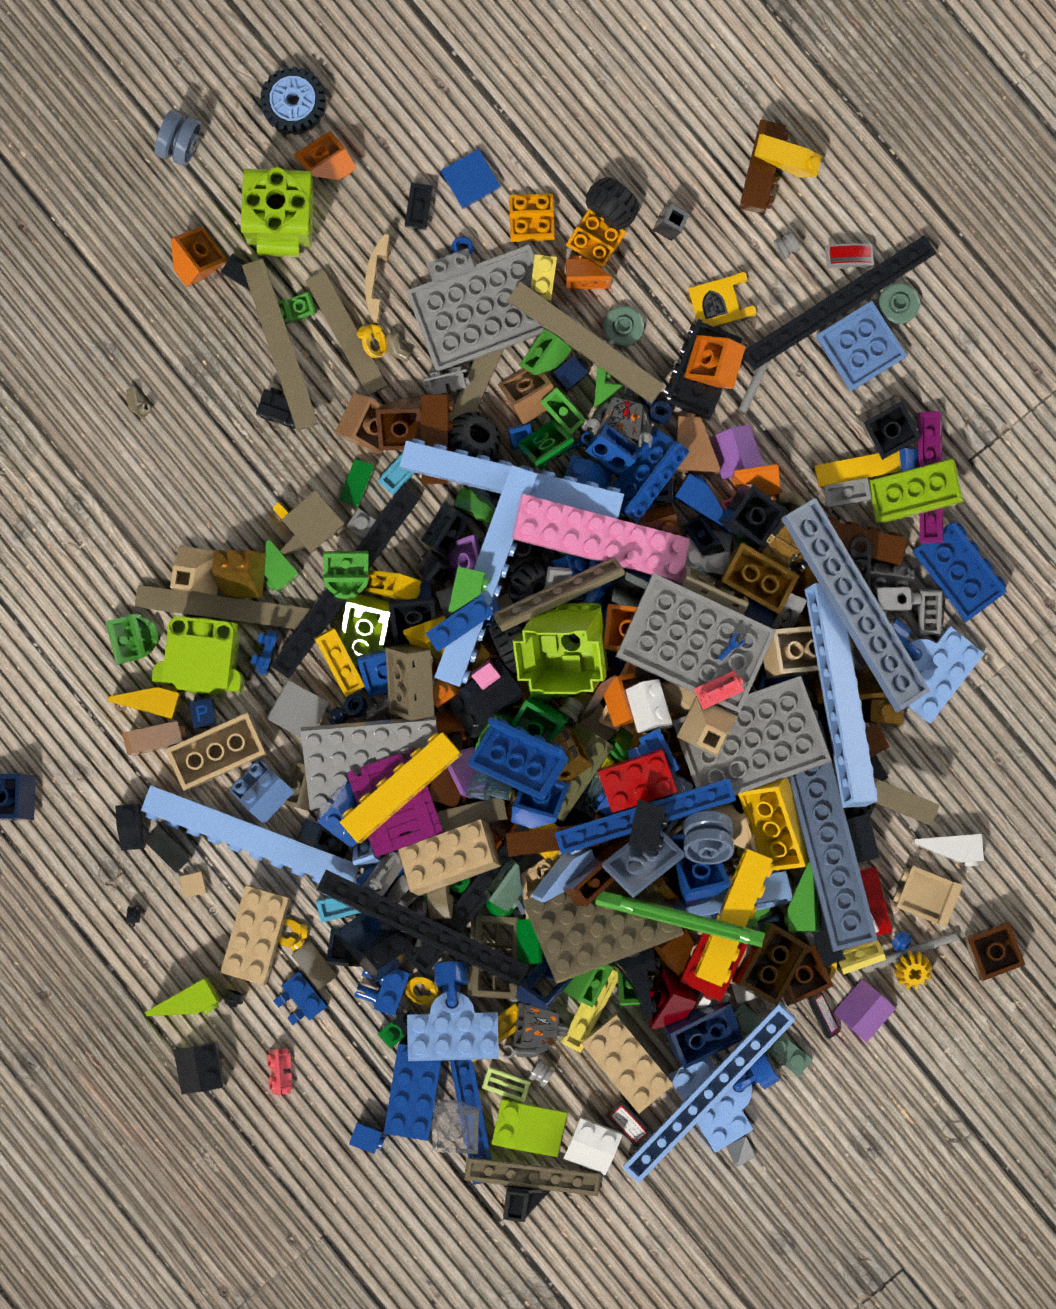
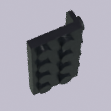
M698 319L697 323L692 322L687 334L691 336L690 341L682 346L679 355L683 356L680 364H675L671 374L675 378L672 385L667 384L663 396L667 397L665 402L671 406L696 414V416L710 421L723 388L684 377L696 336L729 338L741 344L743 338Z

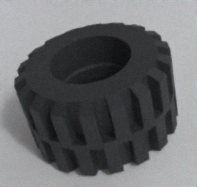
M493 620L489 622V632L506 666L515 673L517 670L513 640L517 635L522 634V630L526 625L522 622L502 632L496 621Z

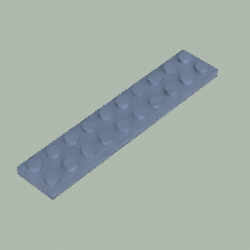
M812 499L782 517L781 520L895 712L902 711L928 693L930 689L817 499Z
M819 720L817 722L819 724L822 736L828 749L821 720ZM832 762L788 777L832 951L835 952L878 941L844 808L842 807Z

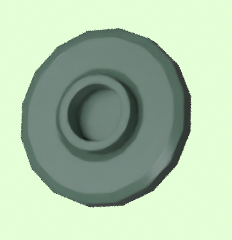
M905 283L889 285L882 291L879 298L881 314L886 320L894 324H904L911 321L917 315L920 308V299L917 292Z
M630 306L613 308L607 313L603 321L605 337L608 340H613L616 346L627 347L633 345L643 334L644 322L642 316Z

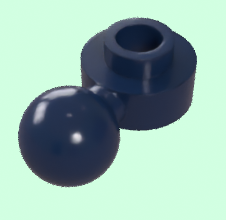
M639 396V400L643 405L651 407L649 416L653 422L665 424L670 420L672 407L669 403L657 401L656 397L653 403L650 404Z
M358 694L350 695L344 702V708L336 707L332 709L329 715L333 724H343L347 720L348 715L354 718L361 717L367 710V701Z

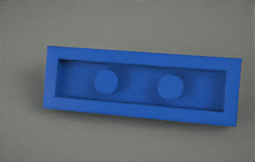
M481 595L425 634L439 652L492 616L494 612Z

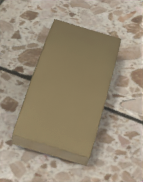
M450 885L427 893L428 910L431 920L437 921L452 918L454 897L449 894Z

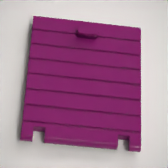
M415 748L407 750L409 757L415 751ZM402 753L360 767L362 775L356 777L354 770L347 772L357 804H361L359 800L368 792L372 794L377 790L376 785L382 779H389L395 774L393 770L399 764H406L412 758L404 760ZM428 785L369 836L375 857L444 833Z

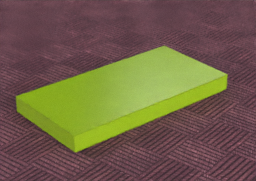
M953 458L868 481L877 524L964 502L956 463Z

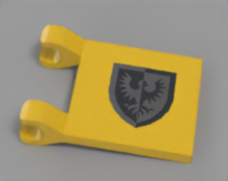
M741 272L730 277L688 288L696 320L701 319L702 322L716 327L737 320L755 317L757 314L755 306L739 309L733 285L747 282L746 273Z

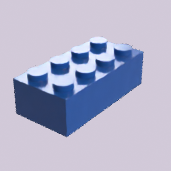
M398 1043L384 1134L429 1141L442 1060L408 1061V1043Z

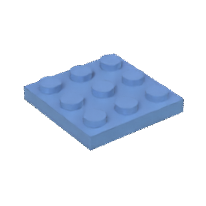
M872 301L815 336L850 392L907 357Z

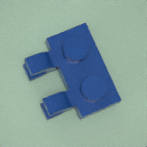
M269 630L268 634L259 633L257 642L261 643L264 649L262 655H253L251 664L258 668V674L268 675L279 633Z
M660 728L640 737L641 745L627 752L631 759L663 748L671 773L680 769Z
M300 972L296 973L282 985L285 992L273 1000L277 1007L280 1008L292 998L300 1008L287 1018L292 1025L304 1016L310 1021L327 1007Z

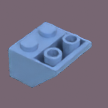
M260 758L229 789L241 804L263 824L295 792Z

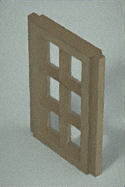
M474 916L471 920L470 938L482 943L483 925H496L495 943L482 944L495 948L494 950L498 952L499 948L511 949V958L517 960L516 921L525 918ZM500 925L512 926V944L499 943ZM469 964L467 997L516 999L519 987L509 983V990H497V977L493 976L492 989H480L481 971L483 970Z

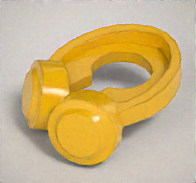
M371 323L368 326L360 327L356 335L362 339L365 352L371 358L384 356L387 351V345L381 326ZM371 333H373L374 339L379 342V349L376 352L370 347Z
M285 919L283 926H290L292 932L297 933L299 938L289 937L285 939L280 936L278 943L290 947L293 951H297L305 943L304 939L308 935L307 926L305 923L299 924L293 920Z
M415 977L407 983L406 993L413 1002L425 1005L427 1009H431L434 1000L443 993V987L436 986L435 981H431L428 978ZM422 983L426 990L431 991L432 995H422L419 997L414 993V988L417 984Z

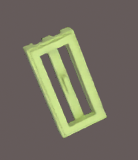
M489 1066L482 1088L524 1103L531 1081ZM491 1073L525 1084V1087L522 1088L491 1077ZM491 1081L522 1093V1096H517L487 1084Z

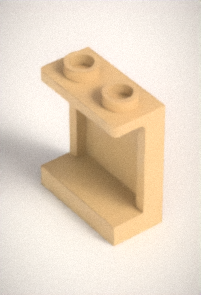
M910 865L909 869L905 867L901 876L903 881L901 889H896L892 899L895 902L894 907L947 927L963 885L917 868L914 865Z

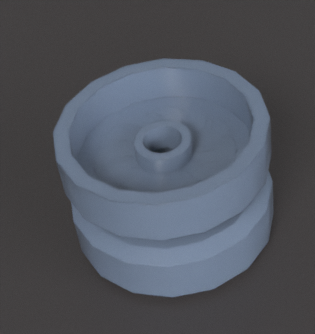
M170 110L165 116L157 136L155 156L165 160L172 156L174 163L184 167L187 166L199 140L201 120L188 117L184 121L182 113Z
M702 811L689 815L683 825V835L685 837L683 852L686 858L692 862L707 865L719 864L731 858L734 852V840L732 838L734 823L732 819L726 814L717 811Z

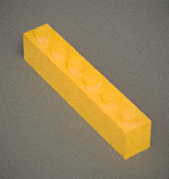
M442 732L432 735L427 740L429 744L425 748L415 750L410 755L412 759L409 762L399 764L393 770L395 773L389 779H382L376 785L377 790L372 794L369 792L359 800L361 804L355 809L351 807L342 815L344 819L340 821L341 825L357 843L361 844L462 755L446 734Z
M744 849L716 920L746 927L748 920H752L756 913L757 907L754 905L757 898L761 899L765 891L764 880L766 876L770 877L773 871L774 864H771L773 859L749 849ZM710 935L694 975L722 987L723 982L727 983L731 975V970H729L731 962H735L738 958L740 949L737 947L739 942Z

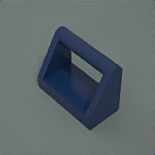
M544 957L542 963H539L521 983L515 998L524 1004L547 1010L573 978L558 983L546 998L534 992L533 990L544 977L554 979Z

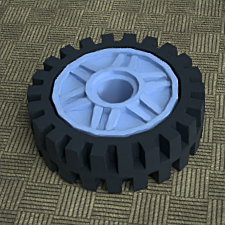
M285 67L282 71H275V74H271L268 77V81H265L263 89H261L260 103L262 112L272 127H275L279 132L283 131L285 134L293 133V135H298L300 132L306 133L308 129L312 130L315 124L321 121V117L325 113L326 97L320 81L313 73L307 72L304 68L292 67V69ZM291 97L299 99L295 105H290L287 102Z

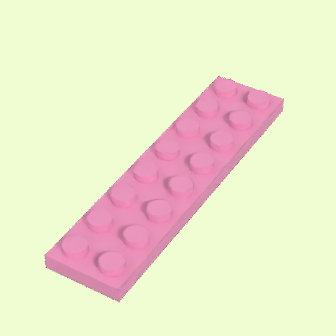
M526 494L520 496L512 539L598 562H604L615 557L622 568L647 575L655 573L674 582H679L683 573L690 538Z

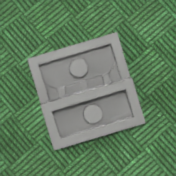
M287 680L266 719L301 738V727L317 726L329 702Z

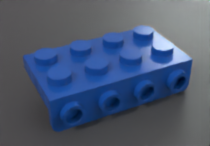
M654 428L651 433L653 438L651 448H649L647 442H644L640 447L636 461L612 485V487L620 489V493L624 494L620 512L636 523L645 514L646 510L690 452L681 443L673 440L657 428Z
M952 521L944 527V543L921 544L912 553L966 623L1007 593L1005 589L1007 585L1000 576L996 577L992 572L993 566L986 558L982 559L979 555L980 549L976 543L967 539L964 527L960 523L956 524Z
M490 717L488 723L491 726L467 764L477 771L544 801L569 761L564 752L565 749L559 744L553 743L551 745L539 735L531 736L525 729L519 726L514 728L502 718L496 720Z

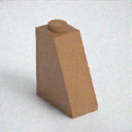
M683 413V417L679 416L677 420L676 441L681 443L690 452L675 472L718 475L720 473V466L702 419L696 417V414Z
M179 721L122 733L127 755L130 756L169 748L185 741L184 738H187L185 725H181Z

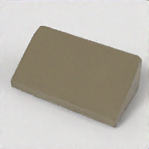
M293 761L288 785L295 792L286 800L284 805L308 811L310 807L305 764Z
M311 941L292 954V957L318 990L337 977V974L330 965L326 964V960Z

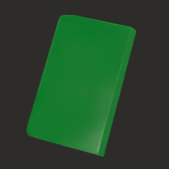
M354 459L338 500L359 508L375 470V465Z
M530 919L517 920V961L526 965L542 963V948Z

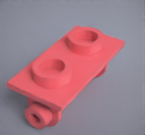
M734 670L694 688V691L702 709H706L743 692V680L741 676H737Z
M288 1048L279 1049V1052L276 1049H269V1055L267 1056V1065L271 1071V1077L268 1081L269 1089L273 1095H281V1090L282 1094H291V1089H293L292 1073H283V1069L291 1068L290 1052H288Z

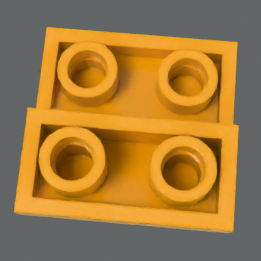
M553 193L509 195L511 242L555 240Z
M588 209L566 246L604 268L627 232L623 229L616 230L610 228L603 222L604 219L602 217L596 216L593 211Z

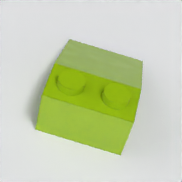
M358 594V596L348 599L346 602L340 639L356 668H359L356 656L381 650L386 646L391 626L388 601Z
M207 977L144 1013L146 1016L198 1014L202 1011L204 1014H208L219 1007L217 1003L222 999L210 978Z
M501 1098L491 1144L514 1150L558 1157L567 1112Z

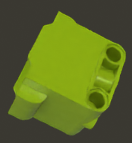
M278 167L272 169L244 168L241 233H243L247 244L257 245L258 256L300 258V247H312L314 212L312 171L283 170ZM280 194L286 199L285 204L279 209L270 208L267 202L272 195Z
M563 603L531 618L522 630V634L517 635L513 640L518 681H529L530 691H541L544 694L594 692L599 682L605 680L606 672L609 670L607 650L603 649L605 628L601 605L597 603ZM574 633L580 638L581 643L570 641L567 635Z
M174 616L168 624L164 661H160L154 666L152 681L175 685L178 690H184L189 693L218 695L221 691L244 693L245 678L241 672L236 670L240 642L238 624L207 618Z

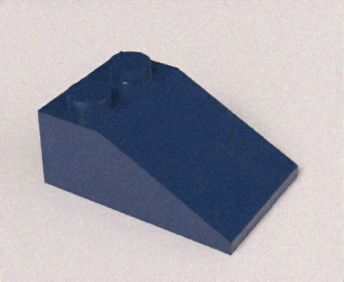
M20 773L0 774V820H34L35 775Z
M729 1002L693 1009L684 1020L663 1027L673 1054L684 1069L744 1039Z

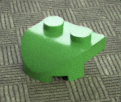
M323 551L324 584L335 597L351 599L358 596L368 584V551Z
M131 614L127 617L105 622L116 665L137 661L146 657L153 651L158 642L156 626L152 621L147 620L140 614Z

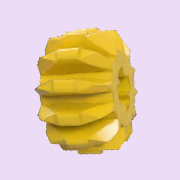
M908 951V957L900 955L901 962H895L897 969L894 970L895 977H898V983L904 984L908 990L912 985L917 990L919 984L926 986L925 979H931L930 971L933 969L932 965L929 964L928 957H922L920 952L913 956L910 951Z

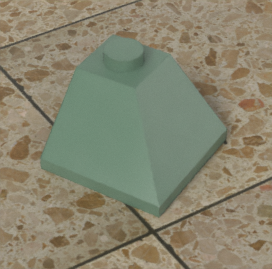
M512 857L507 860L484 892L490 902L507 912L511 908L515 909L521 901V897H519L521 895L519 865Z

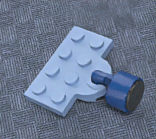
M897 618L889 619L890 624L930 689L928 693L907 707L931 724L983 657L984 653L951 626L947 627L936 643L928 639H917L910 642L907 637L911 629Z
M443 960L437 962L434 965V980L436 986L443 987V994L434 1000L431 1005L430 1014L407 1015L408 1061L499 1059L498 1013H475L472 1002L468 997L460 993V987L468 985V964L462 960Z
M765 1052L697 1122L715 1153L754 1130L743 1112V1109L749 1104L752 1097V1086L759 1083L765 1090L781 1080V1073L768 1052ZM708 1057L686 1069L681 1066L668 1074V1077L684 1101L716 1066L712 1059Z

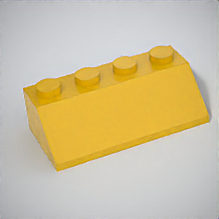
M788 777L739 794L744 813L750 821V831L755 835L754 842L758 849L757 851L759 854L773 859L771 863L774 864L773 871L806 867L809 858Z

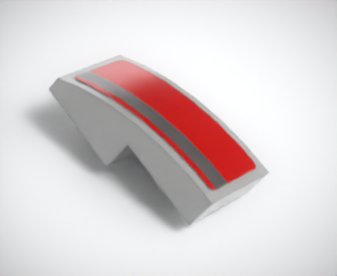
M854 243L825 246L827 268L847 269L850 266L865 268L874 266L872 244Z

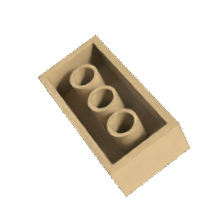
M811 626L774 629L776 630L775 635L763 659L766 678L819 674ZM850 636L851 654H852V656H853V658H854V667H856V662H855V657H854V651H853V645H852V640H851V636Z
M245 713L165 749L183 791H188L268 755L249 713Z
M481 819L398 849L410 892L418 896L501 866L490 825Z
M245 886L220 973L260 985H267L292 898L255 887Z
M615 1013L580 1041L582 1046L638 1113H641L673 1086L670 1079Z

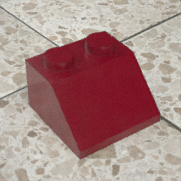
M665 967L661 969L653 981L654 991H650V999H655L656 1012L652 1013V1020H648L652 1029H658L684 1020L696 1004L691 987L681 983V979L671 969Z

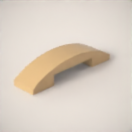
M384 234L375 246L369 259L365 277L367 307L372 322L375 325L379 324L381 310L380 299H373L378 260L387 261L390 244L389 234Z

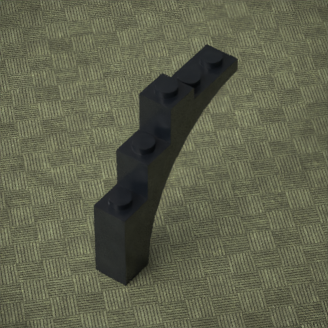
M653 948L643 950L642 954L637 958L630 959L625 957L610 963L624 976L632 987L636 998L640 1002L643 1021L652 1020V1013L656 1012L655 999H650V991H654L652 977L648 976H656V968H660L658 954L654 955Z

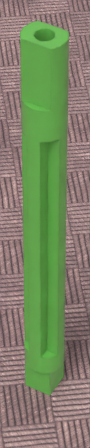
M603 891L599 894L595 905L744 944L762 947L765 933L752 930L751 928L608 891Z

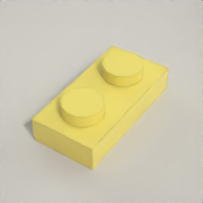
M535 254L530 289L548 302H552L557 257Z
M874 941L843 950L846 960L838 963L843 974L884 961L886 958L879 941Z

